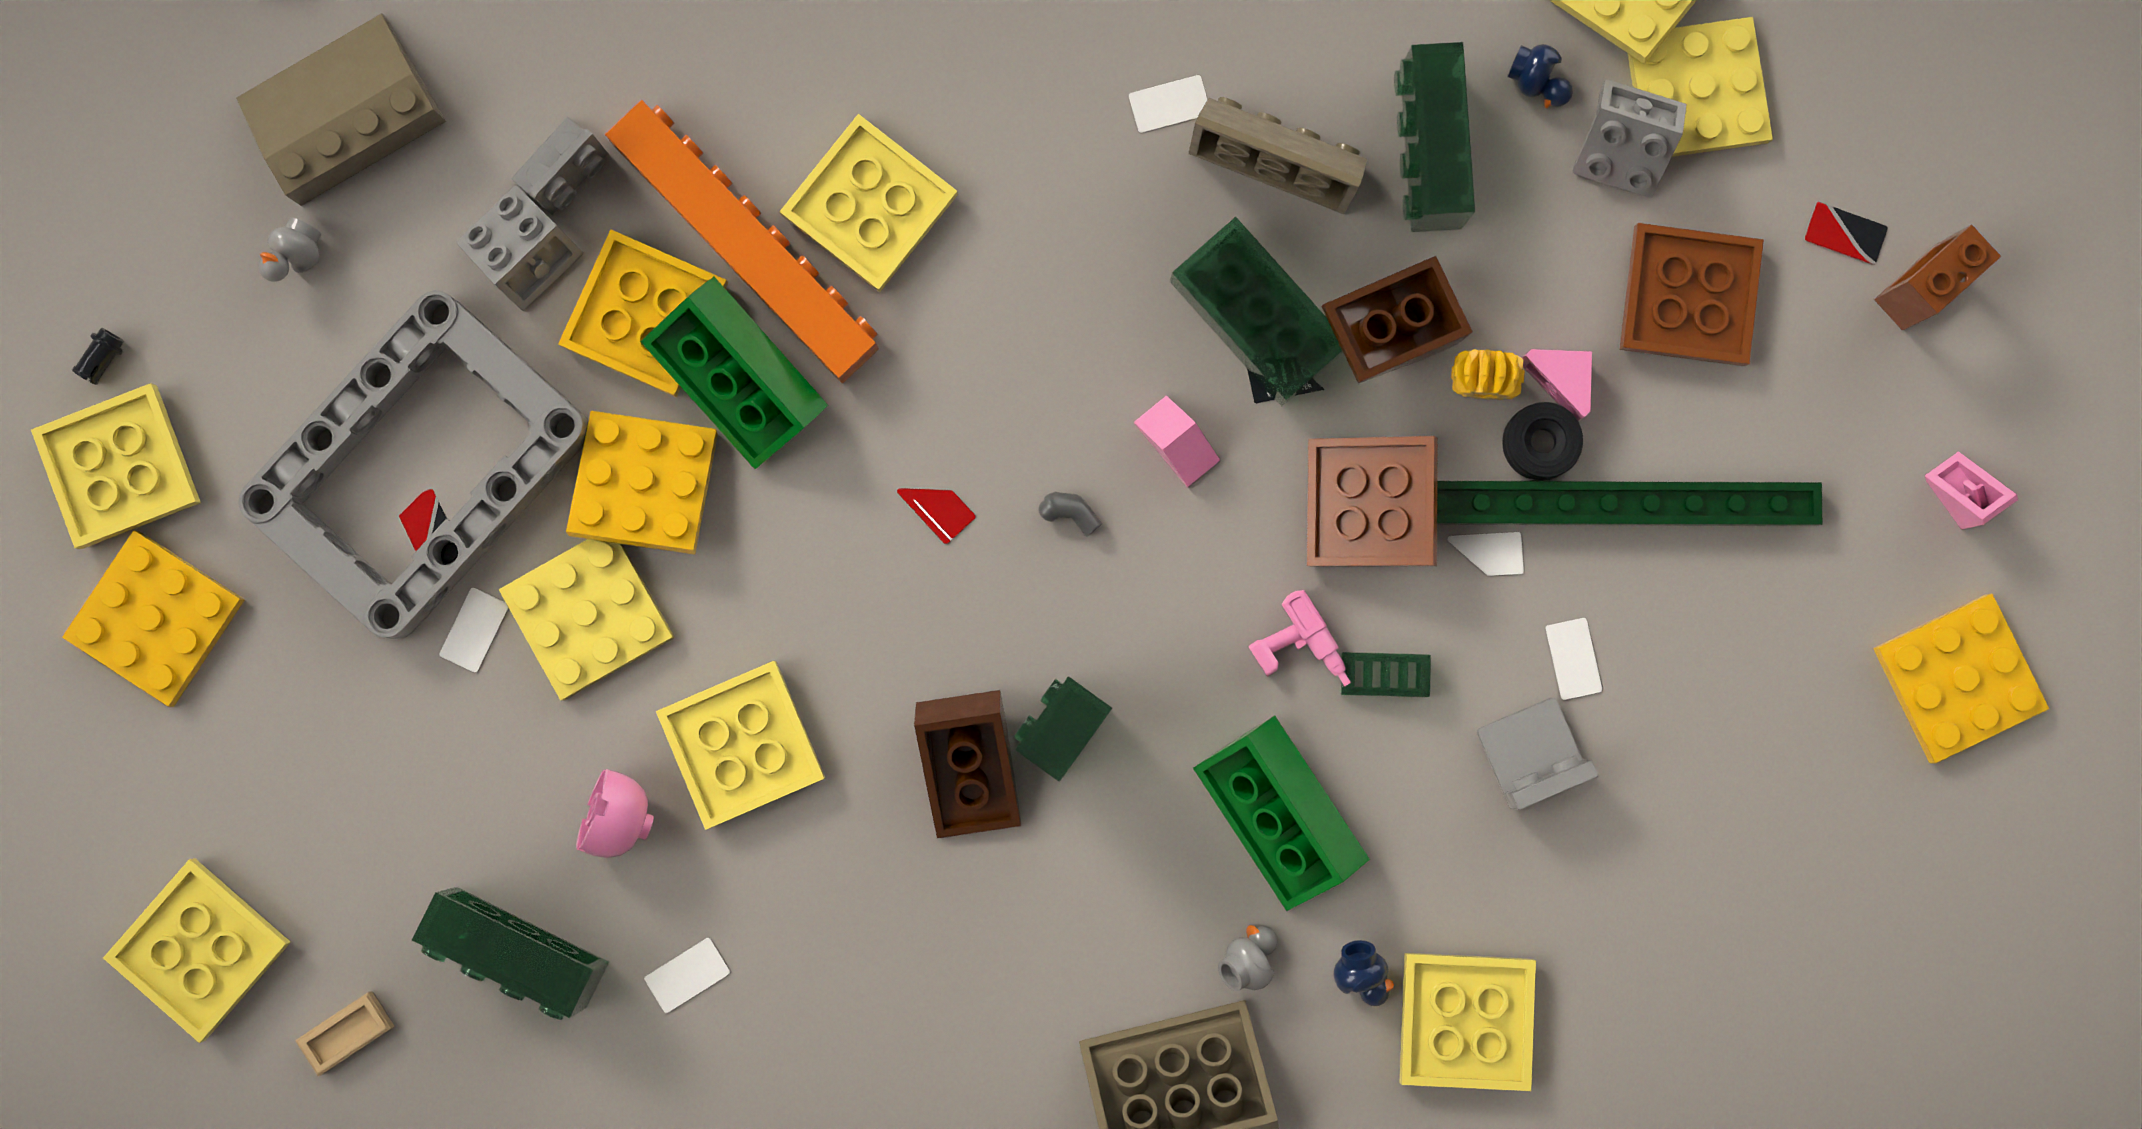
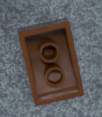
M1436 256L1321 306L1358 384L1458 345L1473 333Z
M995 690L916 702L914 727L937 838L1021 826L1001 691Z

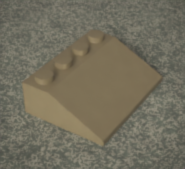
M382 13L236 97L262 156L282 191L288 198L300 206L446 122Z
M1210 97L1208 98L1195 122L1188 154L1345 214L1361 184L1367 162L1366 158L1359 156V150L1344 143H1337L1336 146L1320 141V135L1309 129L1297 128L1294 131L1281 126V120L1273 115L1259 112L1256 116L1241 110L1242 105L1232 99L1219 97L1217 101Z
M1245 1000L1079 1041L1099 1129H1279L1278 1118Z

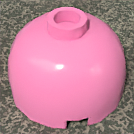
M603 770L587 805L590 808L587 818L582 819L576 849L593 856L611 858L621 856L631 850L638 838L646 840L652 827L654 816L647 814L648 798L644 789L634 779L616 771Z

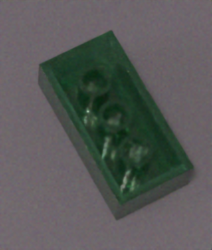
M1463 42L1411 45L1405 59L1400 60V70H1395L1394 73L1395 95L1402 96L1403 112L1397 113L1398 137H1405L1406 148L1405 153L1400 154V175L1402 179H1408V195H1403L1404 220L1411 221V232L1462 229L1475 213Z
M1234 217L1171 274L1170 283L1281 407L1343 353L1327 317L1237 217Z
M1069 676L1064 683L1057 679L1053 681L1040 700L1046 705L1044 711L1037 720L1029 715L1014 736L1015 739L1021 742L1015 750L1059 782L1112 710L1111 706Z
M458 887L435 892L412 938V941L423 946L421 952L424 955L440 962H445L446 958L462 965L460 971L466 976L478 981H484L487 977L501 984L499 990L503 994L523 1001L524 997L530 998L540 1003L538 1009L542 1013L558 1020H562L564 1016L571 1018L587 1008L609 964V961Z

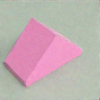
M1531 349L1522 357L1524 369L1558 405L1569 410L1578 421L1590 412L1592 351Z
M1167 395L1134 422L1187 488L1220 461L1196 422Z
M1957 452L1925 475L1926 482L1961 530L1984 525L2018 501L2016 493L1960 452Z

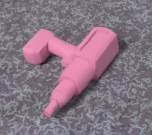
M1305 590L1291 593L1282 603V607L1293 625L1262 640H1257L1248 646L1267 677L1278 669L1279 663L1273 653L1294 643L1298 650L1307 644L1318 660L1322 659L1334 676L1338 675L1344 686L1351 683L1344 672L1346 670L1344 662L1336 651L1339 647Z

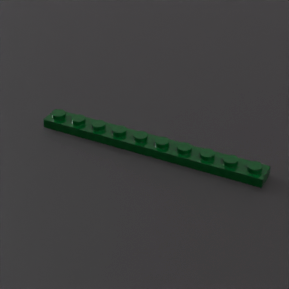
M1437 481V525L1820 526L1823 525L1822 482Z

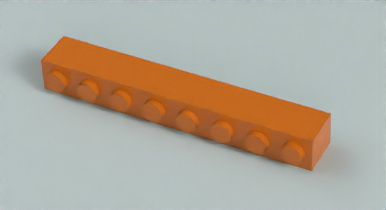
M641 100L606 132L605 136L843 384L879 350L876 342L873 340L878 335L877 332L861 316L854 321L844 310L848 302L833 286L825 290L815 280L819 272L803 255L796 260L785 249L790 245L786 237L774 225L767 230L756 219L761 215L758 208L745 195L738 200L727 189L733 184L716 165L709 170L700 161L699 157L704 153L687 135L680 140L670 128L675 123L658 105L651 110Z

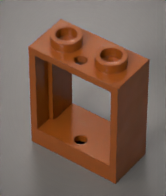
M1971 224L1935 244L1874 300L1901 330H1905L1938 314L1992 266L2001 255Z

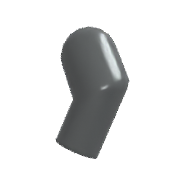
M1053 492L1046 495L1044 501L1039 505V513L1044 520L1053 522L1059 517L1072 518L1086 537L1103 524L1084 499L1077 494Z

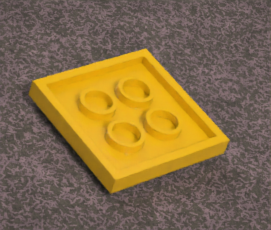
M610 229L558 345L677 398L681 389L680 385L640 341L681 302L713 276L725 289L727 288L728 281Z
M590 411L566 528L568 536L695 555L717 443V429Z
M133 530L62 638L166 706L174 707L245 599L142 532Z
M1992 593L1983 595L1873 648L1929 763L1935 764L2049 709Z

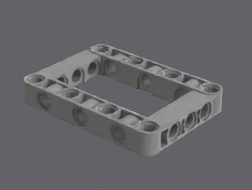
M434 290L426 292L407 310L244 486L239 495L238 504L242 514L357 618L370 632L379 637L400 639L407 637L420 625L583 447L588 420L584 414L460 302L443 291ZM440 306H448L449 316L447 320L442 324L435 325L432 319L434 311ZM448 349L466 365V368L492 388L503 402L510 405L529 422L531 427L528 430L531 433L509 457L504 455L470 492L472 495L470 500L451 520H444L411 556L414 559L413 562L393 583H389L303 503L434 361ZM388 367L391 372L390 381L384 387L378 388L375 383V376L382 368ZM571 417L575 424L574 431L566 438H559L556 432L557 424L563 418ZM330 430L333 437L332 443L327 449L320 451L317 444L318 437L322 432ZM513 480L517 488L516 494L509 501L503 502L499 496V488L505 481ZM271 493L274 499L273 507L269 512L263 514L259 506L260 500L265 494ZM453 542L457 546L458 556L453 563L445 565L441 558L442 549L448 543ZM390 606H395L399 611V621L393 628L389 629L383 620L384 613Z

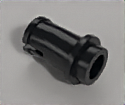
M100 328L97 334L92 333L90 335L93 341L77 365L72 369L75 374L85 380L89 378V382L95 385L98 384L100 377L116 354L121 355L123 352L120 347L124 341L104 328Z

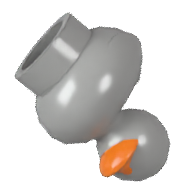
M289 218L285 227L273 230L268 238V244L273 252L260 253L261 259L258 267L262 277L268 281L277 282L288 275L289 263H291L292 269L297 273L306 272L316 265L320 256L316 243L321 236V232L296 218Z
M1249 925L1246 929L1248 938L1235 939L1227 947L1226 957L1219 962L1218 971L1225 985L1231 990L1239 991L1243 988L1259 990L1265 988L1271 982L1274 970L1271 969L1266 955L1271 954L1276 949L1278 940L1275 932L1269 927L1261 926L1256 928L1253 925Z

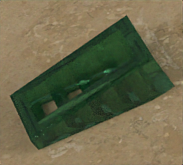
M1341 653V658L1346 668L1344 672L1351 683L1344 686L1341 682L1340 695L1430 697V654ZM1355 662H1363V687H1355ZM1373 662H1380V687H1372ZM1391 663H1398V688H1390ZM1408 663H1416L1415 688H1408Z

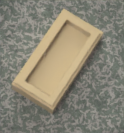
M370 991L295 1041L319 1077L395 1026L374 993Z

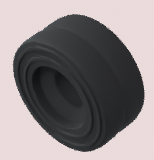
M1551 402L1534 403L1517 412L1507 423L1502 439L1503 452L1509 465L1521 476L1538 481L1550 480L1570 470L1578 461L1583 448L1582 429L1576 417L1565 407ZM1546 430L1553 436L1554 446L1549 453H1539L1533 448L1531 438L1535 431Z

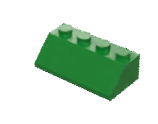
M714 276L690 294L640 341L754 469L758 468L797 435L828 406L816 390Z
M1275 715L1193 767L1197 776L1286 911L1343 883L1370 860Z

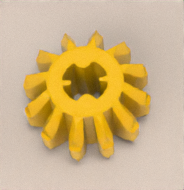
M1464 350L1455 356L1454 366H1452L1451 380H1453L1452 390L1463 397H1473L1474 399H1513L1521 394L1522 384H1524V360L1514 353H1506L1501 350Z

